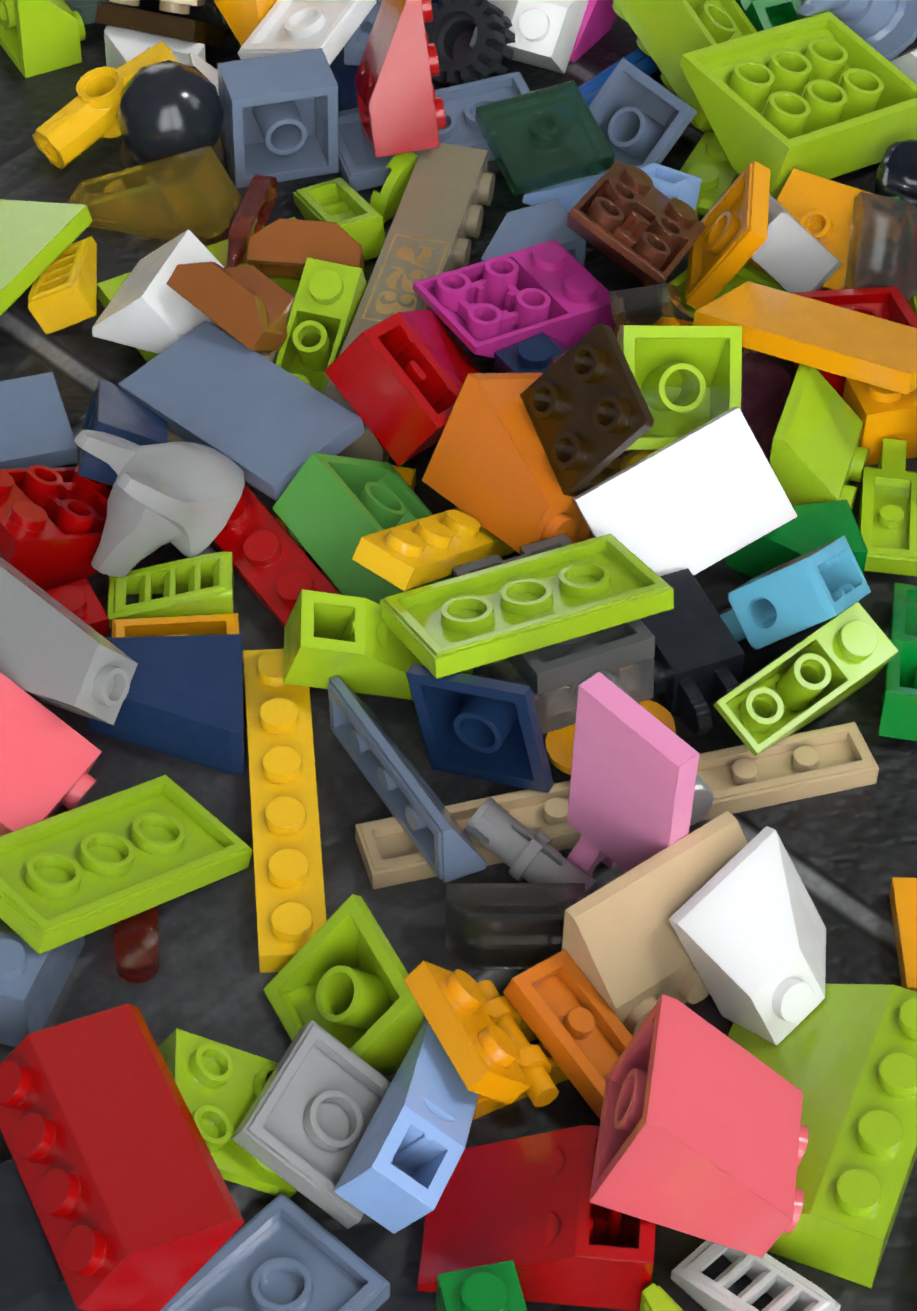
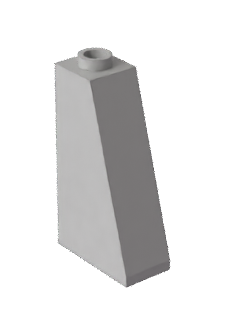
M0 557V672L38 702L114 725L122 703L129 692L130 683L138 663Z

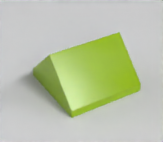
M352 894L263 989L292 1041L300 1028L313 1020L383 1076L398 1071L424 1022V1014L403 980L409 975L363 898Z

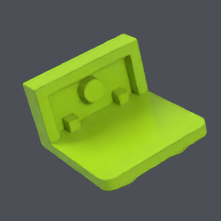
M176 1028L158 1048L222 1178L278 1196L280 1193H283L288 1198L293 1196L298 1190L231 1139L278 1063Z

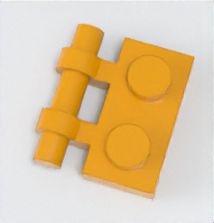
M424 960L403 979L468 1091L509 1105L524 1092H526L535 1107L546 1106L556 1099L559 1091L549 1075L552 1069L551 1063L540 1046L529 1043L519 1026L522 1017L507 997L499 994L491 980H482L477 983L470 975L460 969L451 972Z

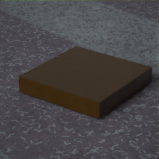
M101 2V5H97L95 22L220 48H223L226 30H223V27L103 2Z

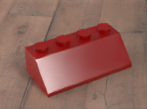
M127 1003L27 1034L0 1064V1130L77 1309L84 1311H161L245 1222L139 1008Z

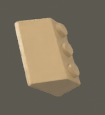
M728 810L565 909L561 951L564 949L567 951L632 1036L636 1034L662 994L675 998L683 1004L687 1002L696 1004L710 994L672 927L669 918L748 844L738 820Z

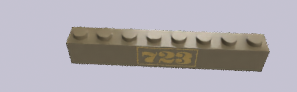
M439 143V148L420 151L340 354L363 331L398 312L432 310L412 290L413 282L468 266L471 254L470 238L478 239L483 221L482 205L490 206L494 193L495 174L487 173L488 150ZM438 317V319L445 326V323ZM329 380L324 395L357 414L352 406L343 398L334 383ZM364 422L365 434L337 454V456L388 462L390 457L389 453L380 445L377 438Z

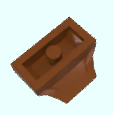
M279 218L249 237L248 265L255 266L269 278L301 280L307 257L362 268L363 273L365 270L362 246L336 222Z
M211 261L178 264L166 283L251 351H279L287 338L286 320L294 302V297L253 265L223 268Z

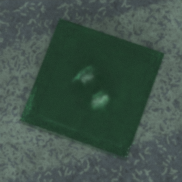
M574 80L476 107L475 120L514 196L609 170L614 164L615 155Z

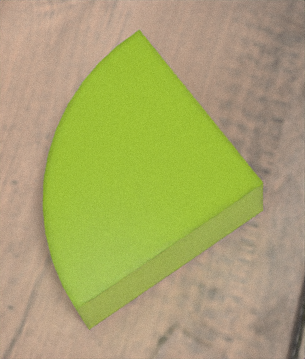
M413 152L396 154L386 165L392 171L387 177L381 192L373 190L370 205L382 216L383 223L395 216L418 159V155Z

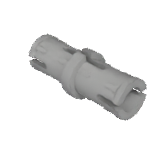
M491 797L478 808L463 830L464 833L471 836L482 846H485L499 857L498 859L510 867L508 874L518 882L524 878L564 911L587 897L597 883L594 878L574 866L550 845L552 839L542 831L535 834L527 826L512 817L508 811L497 804Z

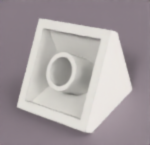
M189 229L139 260L93 325V337L160 354L204 321L221 330L218 324L166 283L178 264L211 261L223 268L225 267Z

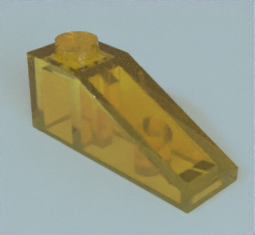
M211 146L82 181L76 187L67 204L87 205L93 220L89 225L90 227L164 240H172L189 229L197 238L211 239L220 235L229 227L230 219L242 197Z

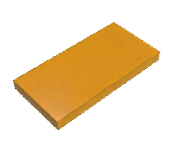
M750 281L722 295L694 313L693 326H742V347L905 395L917 388V328Z

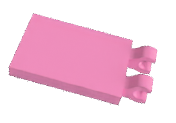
M600 672L581 683L578 687L567 823L581 834L579 841L569 853L567 860L592 878L596 866L601 861L611 870L619 866L624 872H628L689 834L700 754Z

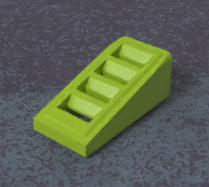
M339 177L293 192L294 202L305 220L336 222L362 246L364 261L379 257L386 239L383 218L343 178Z
M232 552L209 553L131 570L124 577L109 576L108 618L110 629H112V620L234 613ZM139 594V603L126 605L127 595ZM152 594H164V597L152 599Z

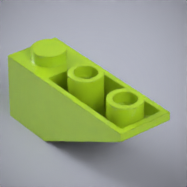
M307 257L286 327L287 338L279 350L275 364L323 394L330 380L324 371L339 357L367 287L362 268Z
M301 590L284 627L283 684L328 689L329 678L339 676L354 693L413 700L406 671L411 664H423L381 620L380 604L363 597ZM473 668L463 672L473 673Z
M856 602L722 697L713 706L755 757L827 713L867 684L899 651L861 604Z

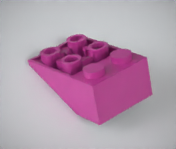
M556 239L413 282L412 288L473 354L494 358V352L542 332L570 348L599 323L611 326L614 332L619 301Z

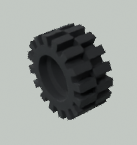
M442 0L443 7L433 3V21L424 23L429 43H434L436 46L440 73L439 76L431 78L447 87L491 78L494 72L504 75L508 68L501 65L503 58L512 60L514 51L508 48L506 44L515 43V33L508 30L513 25L510 19L503 15L504 12L487 0ZM476 25L477 39L473 49L461 60H455L453 58V47L458 35L468 26Z

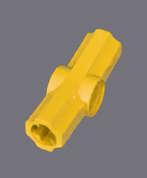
M161 41L117 69L103 66L85 73L76 85L78 96L35 130L36 132L32 136L38 149L44 153L51 164L62 170L100 138L110 139L122 136L116 117L122 88L142 67L166 60L178 62L171 49Z

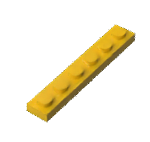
M284 649L243 650L259 973L280 972L327 921L310 687L283 684Z

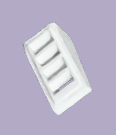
M707 1240L671 1272V1279L707 1311H759L752 1304L765 1292L774 1300L762 1311H840L841 1305L820 1287L767 1253L760 1258ZM723 1254L732 1264L714 1280L704 1275L702 1272ZM746 1274L753 1282L736 1296L727 1290Z

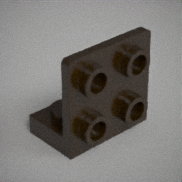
M601 323L591 329L520 394L561 490L567 496L576 497L620 472L618 456L654 424L653 416L612 327Z

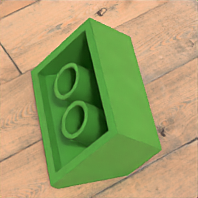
M314 452L311 453L272 507L288 527L287 533L299 547L311 555L320 566L323 575L338 592H341L342 595L367 598L380 604V600L384 599V597L405 591L352 560L361 537L433 515L389 462ZM452 575L443 577L441 579L426 583L424 585L412 589L451 579Z

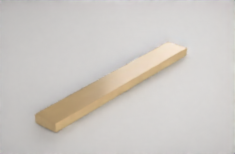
M855 722L789 735L755 757L745 744L700 753L697 773L712 789L714 795L712 807L702 820L716 818L727 810L731 814L876 784L879 767ZM571 780L554 783L549 793L525 789L491 796L512 817L527 826L535 834L542 831L552 839L550 845L557 851L574 848L580 839L581 834L567 823ZM490 797L447 805L445 807L461 829L464 830L474 813ZM395 817L355 824V840L373 890L437 877ZM467 835L487 862V866L503 863L498 859L499 857L485 846H482L471 836Z

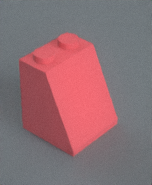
M1 672L0 836L48 819L62 805L68 810L75 809L97 782L88 772L102 752Z
M662 994L606 1077L589 1202L762 1258L783 1232L790 1234L794 1230L803 1208L804 1193L802 1189L796 1187L797 1167L804 1156L809 1136L808 1127L801 1124L803 1092L679 1000Z

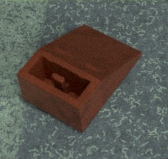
M619 160L609 168L571 209L567 219L568 228L655 293L659 291L707 227L698 220L697 213L687 203L676 198H668L653 186L652 179L642 169L630 164L624 165Z

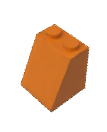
M470 373L466 377L421 481L464 513L475 518L484 528L519 554L520 547L561 534H566L573 543L594 538L572 499L574 497L563 494L520 396L543 373Z

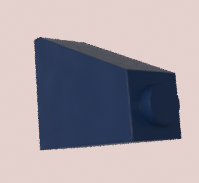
M242 634L106 638L138 663L131 680L129 692L122 703L114 725L88 717L89 730L229 774H245Z

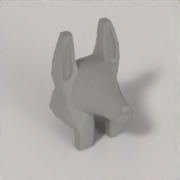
M81 430L74 442L81 449L108 463L118 475L107 501V518L101 541L91 562L94 569L103 575L124 577L139 561L169 542L188 558L216 553L210 544L225 527L241 498L245 486L244 471L235 462L214 448L199 443L175 441L141 446L105 432Z

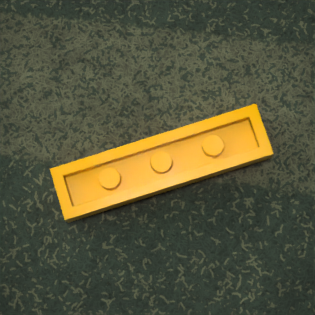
M457 507L362 536L352 560L401 590L407 591L452 575L453 567L496 554L499 557H503L513 553L514 549L484 528L475 518Z

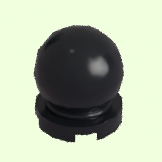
M171 60L140 68L122 88L116 113L123 137V143L119 151L123 182L136 194L160 201L159 192H185L186 200L195 199L211 192L223 180L224 164L226 161V151L222 139L219 137L224 112L216 86L196 67Z

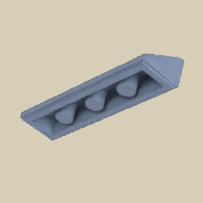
M339 676L329 678L328 697L331 731L440 880L442 879L444 883L484 870L487 867L485 859L375 713Z

